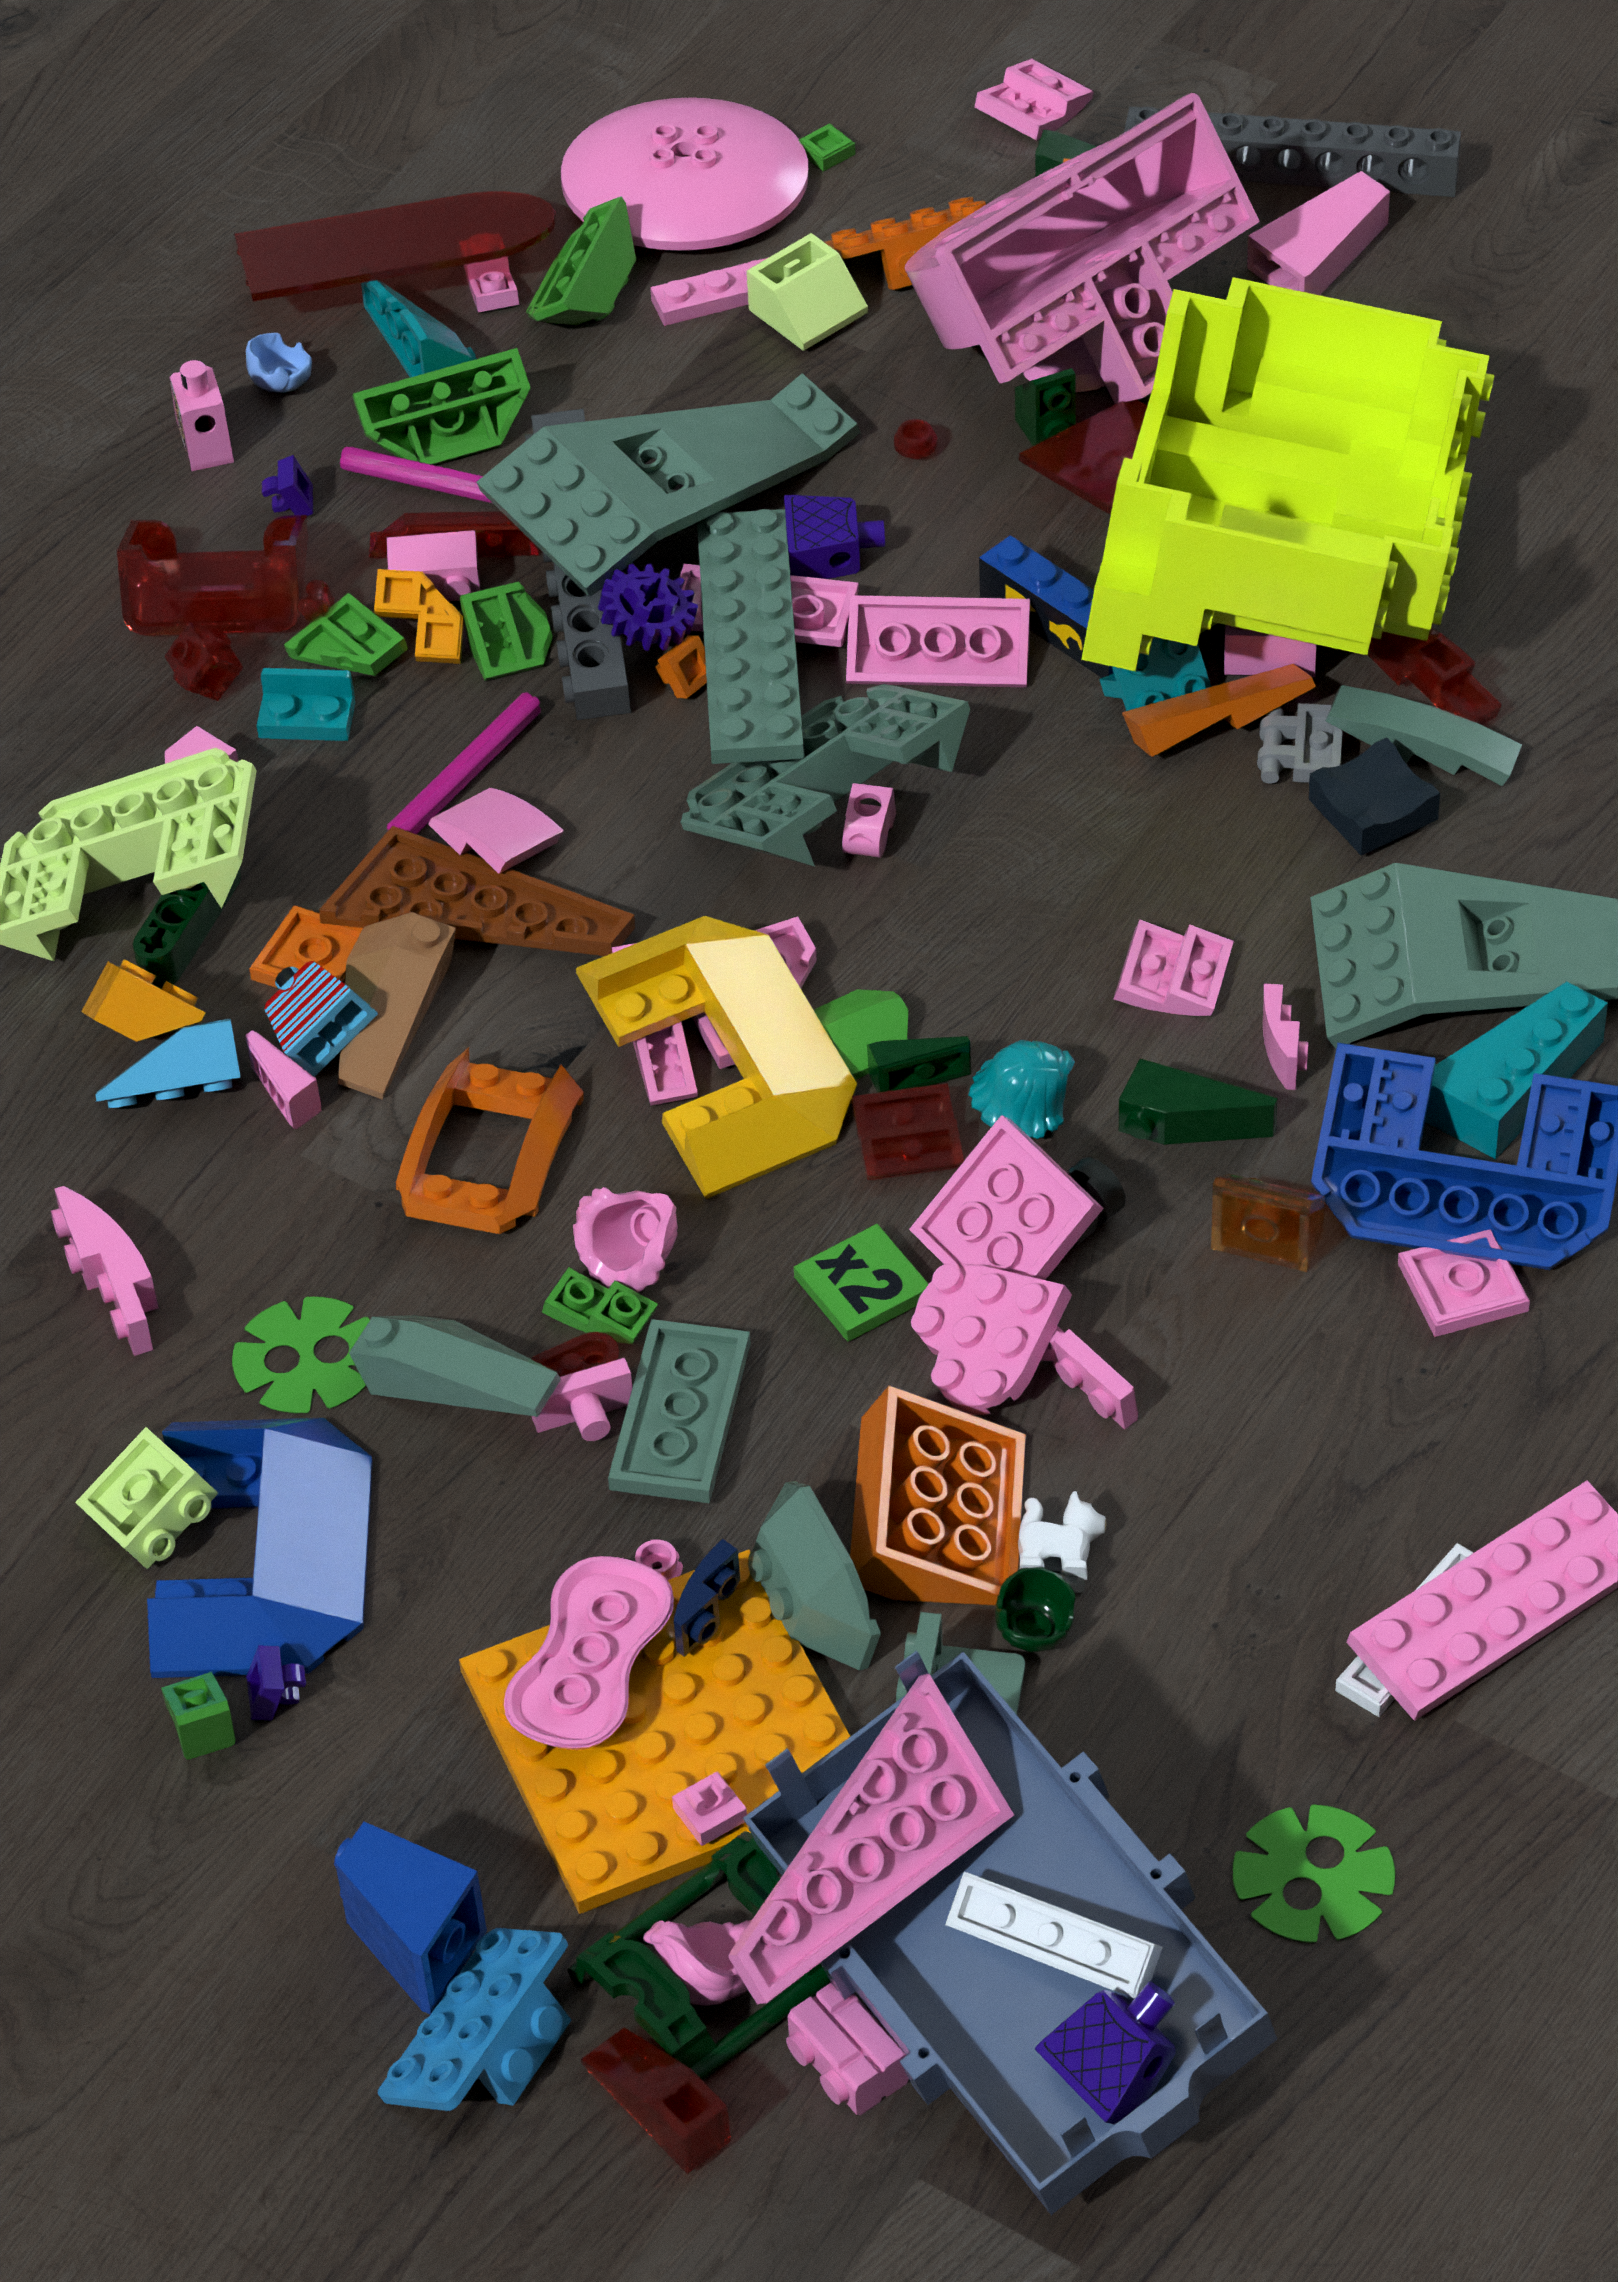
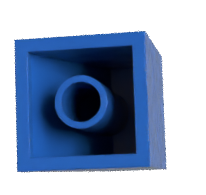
M363 1821L353 1838H346L342 1842L334 1861L347 1924L423 2012L431 2015L447 1992V1987L451 1980L460 1973L475 1950L477 1943L487 1932L478 1871Z

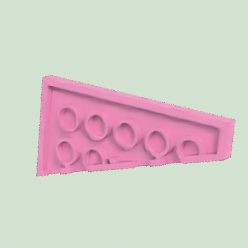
M930 1674L920 1675L729 1953L728 1958L756 2004L768 2003L1014 1816V1813Z

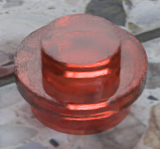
M911 419L903 422L894 436L895 450L907 458L920 459L933 453L937 447V435L932 430L931 425L924 420Z

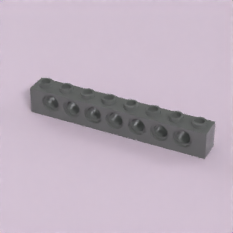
M1129 106L1124 133L1162 109ZM1207 112L1240 181L1332 188L1362 171L1393 193L1455 197L1459 172L1461 131L1445 130L1442 128L1425 129L1400 125L1385 126L1362 124L1359 122L1345 123L1321 121L1318 119L1304 120L1279 118L1277 116L1264 117L1238 115L1236 113Z
M583 408L531 415L533 433L525 434V441L544 426L585 422ZM542 552L544 563L553 562ZM553 562L554 570L546 571L549 598L558 597L559 605L551 606L555 633L564 632L565 640L556 641L560 668L569 667L570 671L569 676H562L565 703H575L577 720L631 713L620 635L615 637L611 635L614 624H602L603 611L598 610L603 587L589 597Z

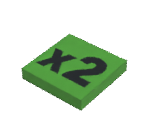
M878 1224L794 1266V1278L847 1342L916 1307L919 1297L929 1285Z

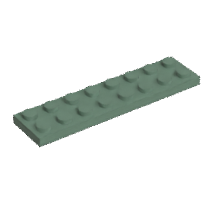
M785 509L715 513L697 522L711 763L804 759Z

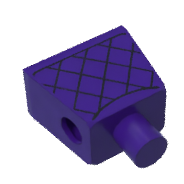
M784 495L790 575L831 579L856 574L860 570L859 549L885 547L884 520L857 522L856 502L852 498Z
M1148 1982L1132 2002L1123 1995L1102 1990L1096 1993L1039 2042L1034 2049L1105 2123L1116 2125L1150 2098L1175 2056V2045L1157 2028V2025L1173 2008L1175 2002L1163 1989L1152 1982Z

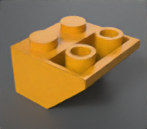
M123 959L120 967L109 961L107 962L81 1011L93 1020L136 1042L201 1022L206 1012L195 1007L198 997L165 981L162 989L152 984L156 975Z

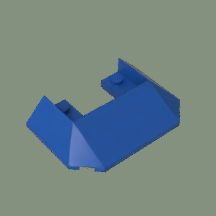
M1343 1043L1337 1044L1311 1184L1351 1238L1415 1249L1420 1247L1434 1248L1446 1254L1495 1262L1498 1259H1502L1514 1265L1551 1270L1608 1232L1618 1177V1086L1534 1073L1516 1166L1420 1150L1436 1065L1434 1057ZM1491 1229L1498 1245L1503 1250L1491 1248L1487 1238L1478 1239L1469 1244L1446 1240Z
M325 1418L172 1422L162 1431L164 1443L218 1492L217 1496L211 1501V1508L258 1507L253 1578L156 1581L155 1598H147L151 1677H196L212 1672L214 1676L247 1675L258 1645L279 1646L281 1666L300 1664L304 1666L305 1674L310 1673L324 1661L323 1654L343 1638L348 1642L364 1628L373 1470L372 1456Z

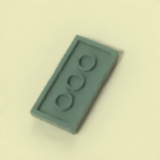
M651 1319L608 1476L609 1490L710 1503L751 1345L749 1331Z

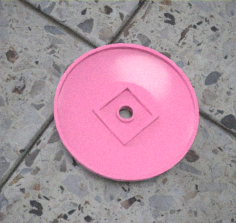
M709 98L662 99L618 110L601 118L582 131L571 143L563 158L561 186L567 204L583 222V217L590 208L621 196L627 206L633 245L661 250L707 249L746 240L770 229L786 218L797 207L806 191L809 178L808 158L797 136L786 125L762 111L734 102Z

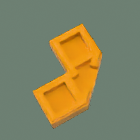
M378 569L374 613L378 617L418 619L415 659L417 662L461 664L464 618L460 612L444 598L422 571Z

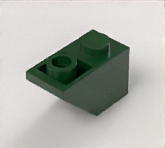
M1072 368L1015 387V420L1036 451L1076 439V373Z

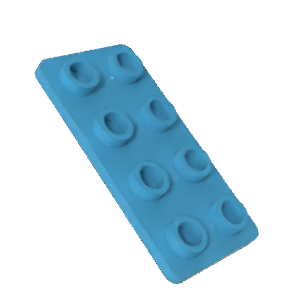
M495 1928L485 1934L477 1943L475 1952L459 1975L451 1980L447 1987V1992L431 2015L420 2024L417 2035L403 2055L388 2070L386 2079L378 2089V2095L383 2102L392 2105L450 2111L461 2103L476 2079L479 2078L498 2104L514 2105L572 2020L543 1983L568 1947V1942L563 1935L556 1932Z

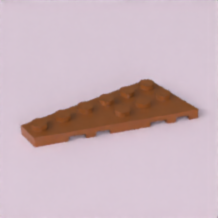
M392 826L319 909L320 923L364 928L367 925L413 912L455 927V939L600 956L611 954L612 947L621 946L635 929V915L512 869L498 874L482 858L466 852L459 855L452 847Z

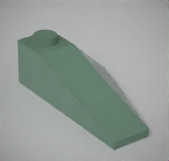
M418 1315L373 1316L349 1352L372 1395L538 1417L561 1380L557 1372L450 1319Z

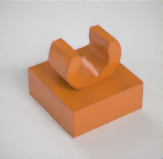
M699 636L685 637L680 645H675L657 660L659 664L655 667L663 683L670 684L676 698H689L707 683L705 647Z

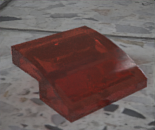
M948 1083L852 1096V1109L867 1180L959 1168L964 1162L957 1119H954Z

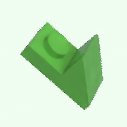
M212 1672L161 1688L166 1707L174 1721L182 1752L186 1759H193L235 1744L236 1740L228 1701Z

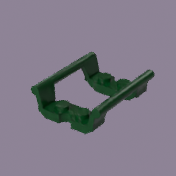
M746 1831L711 1856V1862L616 1933H607L576 1957V1962L567 1968L569 1976L578 1986L593 1978L613 1999L625 1995L632 1996L638 2000V2004L634 2007L635 2021L665 2050L673 2078L678 2087L685 2093H688L787 2017L792 2008L810 1996L813 1997L819 1990L831 1983L819 1963L715 2043L708 2034L707 2027L702 2023L691 2006L689 1990L685 1984L648 1947L640 1943L643 1940L644 1934L655 1922L661 1920L664 1922L668 1921L725 1877H727L728 1888L734 1897L754 1916L757 1914L780 1880L778 1877L780 1873L759 1848L752 1834Z

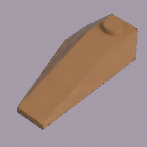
M413 912L364 926L347 958L345 985L373 1007L378 1015L340 1051L338 1084L383 1100L451 965L455 927Z

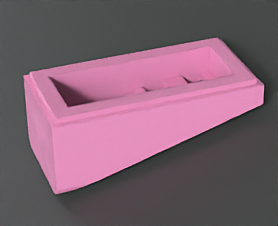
M252 1030L246 1034L252 1069L292 1128L298 1129L322 1111L317 1079L259 1033Z

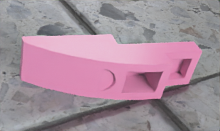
M65 1186L55 1188L58 1209L50 1212L58 1238L68 1237L70 1244L64 1246V1251L71 1273L81 1272L87 1290L99 1287L105 1304L114 1302L116 1309L110 1311V1316L118 1340L127 1337L134 1356L152 1351L153 1347L145 1312L158 1309V1303L152 1276L142 1255L118 1223L100 1207Z

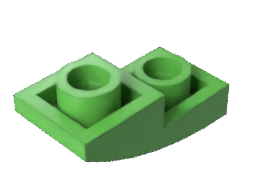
M568 1267L545 1300L542 1313L585 1333L611 1341L633 1344L656 1311L658 1304L616 1280L608 1289Z

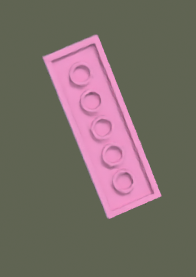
M1587 1480L1351 1631L1347 1644L1415 1721L1618 1588V1514Z

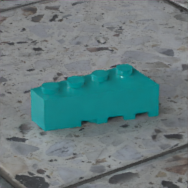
M1566 981L1435 1065L1425 1122L1496 1160L1524 1129L1533 1074L1537 1073L1570 1079L1604 1042L1608 1003Z

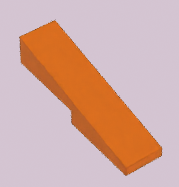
M1290 664L1122 712L1134 743L1153 757L1222 719L1234 728L1239 729L1316 686L1310 675L1295 664Z

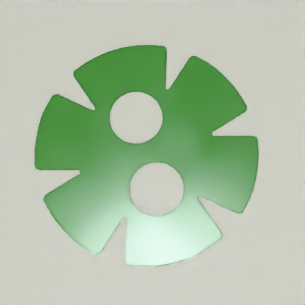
M305 1297L300 1320L297 1319L286 1301L275 1304L255 1316L244 1327L245 1331L263 1340L265 1343H235L232 1356L234 1375L246 1393L274 1381L259 1401L261 1405L270 1409L288 1413H309L314 1389H316L326 1407L331 1409L348 1401L366 1386L360 1373L348 1366H355L349 1352L370 1319L363 1317L340 1328L341 1324L353 1310V1306L346 1302L326 1297ZM327 1336H338L347 1341L349 1352L339 1362L324 1363L314 1355L316 1343ZM289 1346L299 1353L300 1360L293 1370L286 1373H275L265 1366L264 1359L266 1354L275 1347Z
M1311 1805L1307 1831H1304L1294 1810L1288 1807L1266 1816L1246 1833L1247 1838L1269 1854L1263 1855L1244 1851L1235 1852L1233 1883L1240 1900L1271 1894L1267 1900L1251 1913V1917L1273 1933L1296 1941L1315 1943L1318 1939L1320 1916L1323 1915L1335 1939L1340 1940L1362 1931L1382 1914V1910L1361 1895L1359 1891L1392 1895L1395 1883L1394 1861L1389 1848L1386 1846L1356 1852L1358 1848L1376 1833L1375 1829L1361 1818L1338 1808ZM1321 1836L1336 1839L1344 1848L1343 1860L1332 1868L1314 1866L1306 1856V1847L1311 1840ZM1295 1878L1311 1879L1321 1888V1900L1315 1907L1308 1910L1292 1908L1283 1897L1285 1885Z

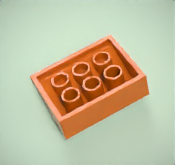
M888 1386L861 1417L850 1557L864 1590L900 1601L995 1605L1001 1586L1006 1578L1018 1571V1539L1021 1524L1026 1434Z

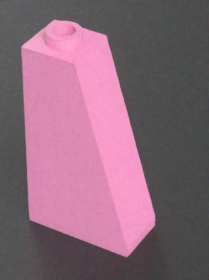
M1358 172L1248 235L1247 268L1269 285L1321 295L1388 225L1390 191L1364 172Z

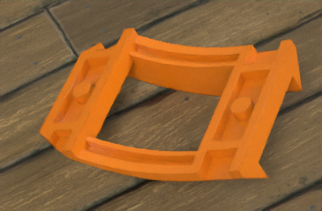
M468 1047L447 1065L418 1116L397 1176L396 1190L401 1194L405 1215L407 1217L495 1234H501L516 1227V1218L522 1215L536 1217L539 1200L549 1169L562 1138L572 1122V1112L576 1105H581L584 1100L583 1090L562 1064L559 1066L554 1077L549 1078L534 1072L522 1073L497 1068L491 1064L469 1063ZM453 1105L532 1119L515 1166L509 1190L497 1188L491 1184H476L450 1179L444 1175L425 1174L437 1137Z

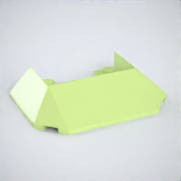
M215 747L50 801L38 813L42 820L25 836L18 831L4 844L0 864V945L54 961L60 929L78 922L83 894L155 872L153 883L161 895L180 889L187 890L199 883L205 882L222 909L243 860L257 771L254 765L243 759L236 762L230 759L225 751Z

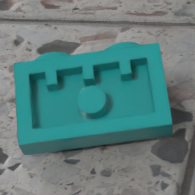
M287 668L262 669L263 697L256 725L258 738L348 741L356 703L350 671Z

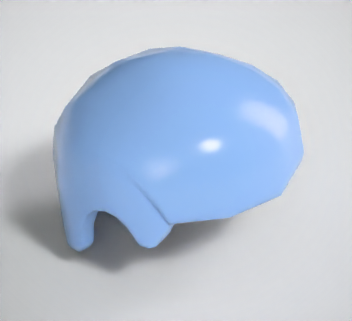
M267 333L254 337L248 341L246 347L248 374L253 383L264 390L282 393L293 391L306 383L311 376L312 357L304 351L300 342L296 343L295 347H288L282 340L281 334Z

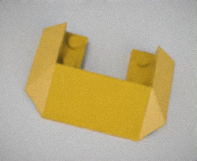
M702 916L576 968L577 976L618 1047L705 1012L744 1079L662 1113V1124L705 1199L836 1145L845 1115L857 1089V1082L769 935Z

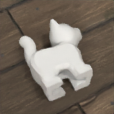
M1073 1491L1064 1512L1063 1525L1041 1521L1043 1516L1041 1503L1036 1498H1028L1024 1504L1026 1513L1023 1516L1019 1530L1018 1550L1020 1569L1043 1567L1050 1571H1059L1074 1592H1083L1085 1580H1087L1088 1576L1086 1561L1089 1556L1090 1543L1105 1533V1516L1099 1514L1091 1503L1081 1501L1077 1491Z

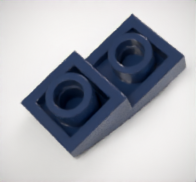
M721 1539L697 1566L678 1602L674 1617L677 1652L684 1657L698 1644L707 1643L715 1635L720 1625L718 1601L730 1597L741 1581L738 1549L724 1539Z

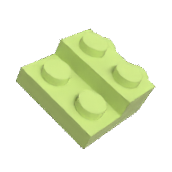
M145 1427L75 1503L148 1570L155 1561L165 1560L172 1554L175 1549V1540L190 1523L200 1522L209 1514L211 1501L217 1496L218 1492Z

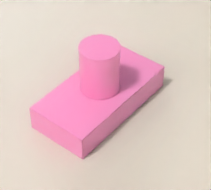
M625 1358L560 1377V1382L538 1417L532 1416L537 1432L540 1433L576 1422L584 1440L597 1441L605 1437L611 1429L605 1412L628 1406L632 1378Z

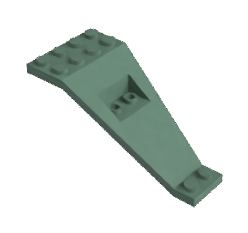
M802 373L770 400L544 426L476 483L480 491L576 585L591 597L603 587L606 579H612L616 569L624 570L657 541L830 459L860 434L858 424ZM650 459H656L652 464H646ZM677 485H684L679 490H673Z
M1393 863L1310 897L1326 1034L1335 1049L1338 1043L1349 1044L1422 1014L1529 1006L1566 981L1602 1000L1618 999V899L1401 863Z

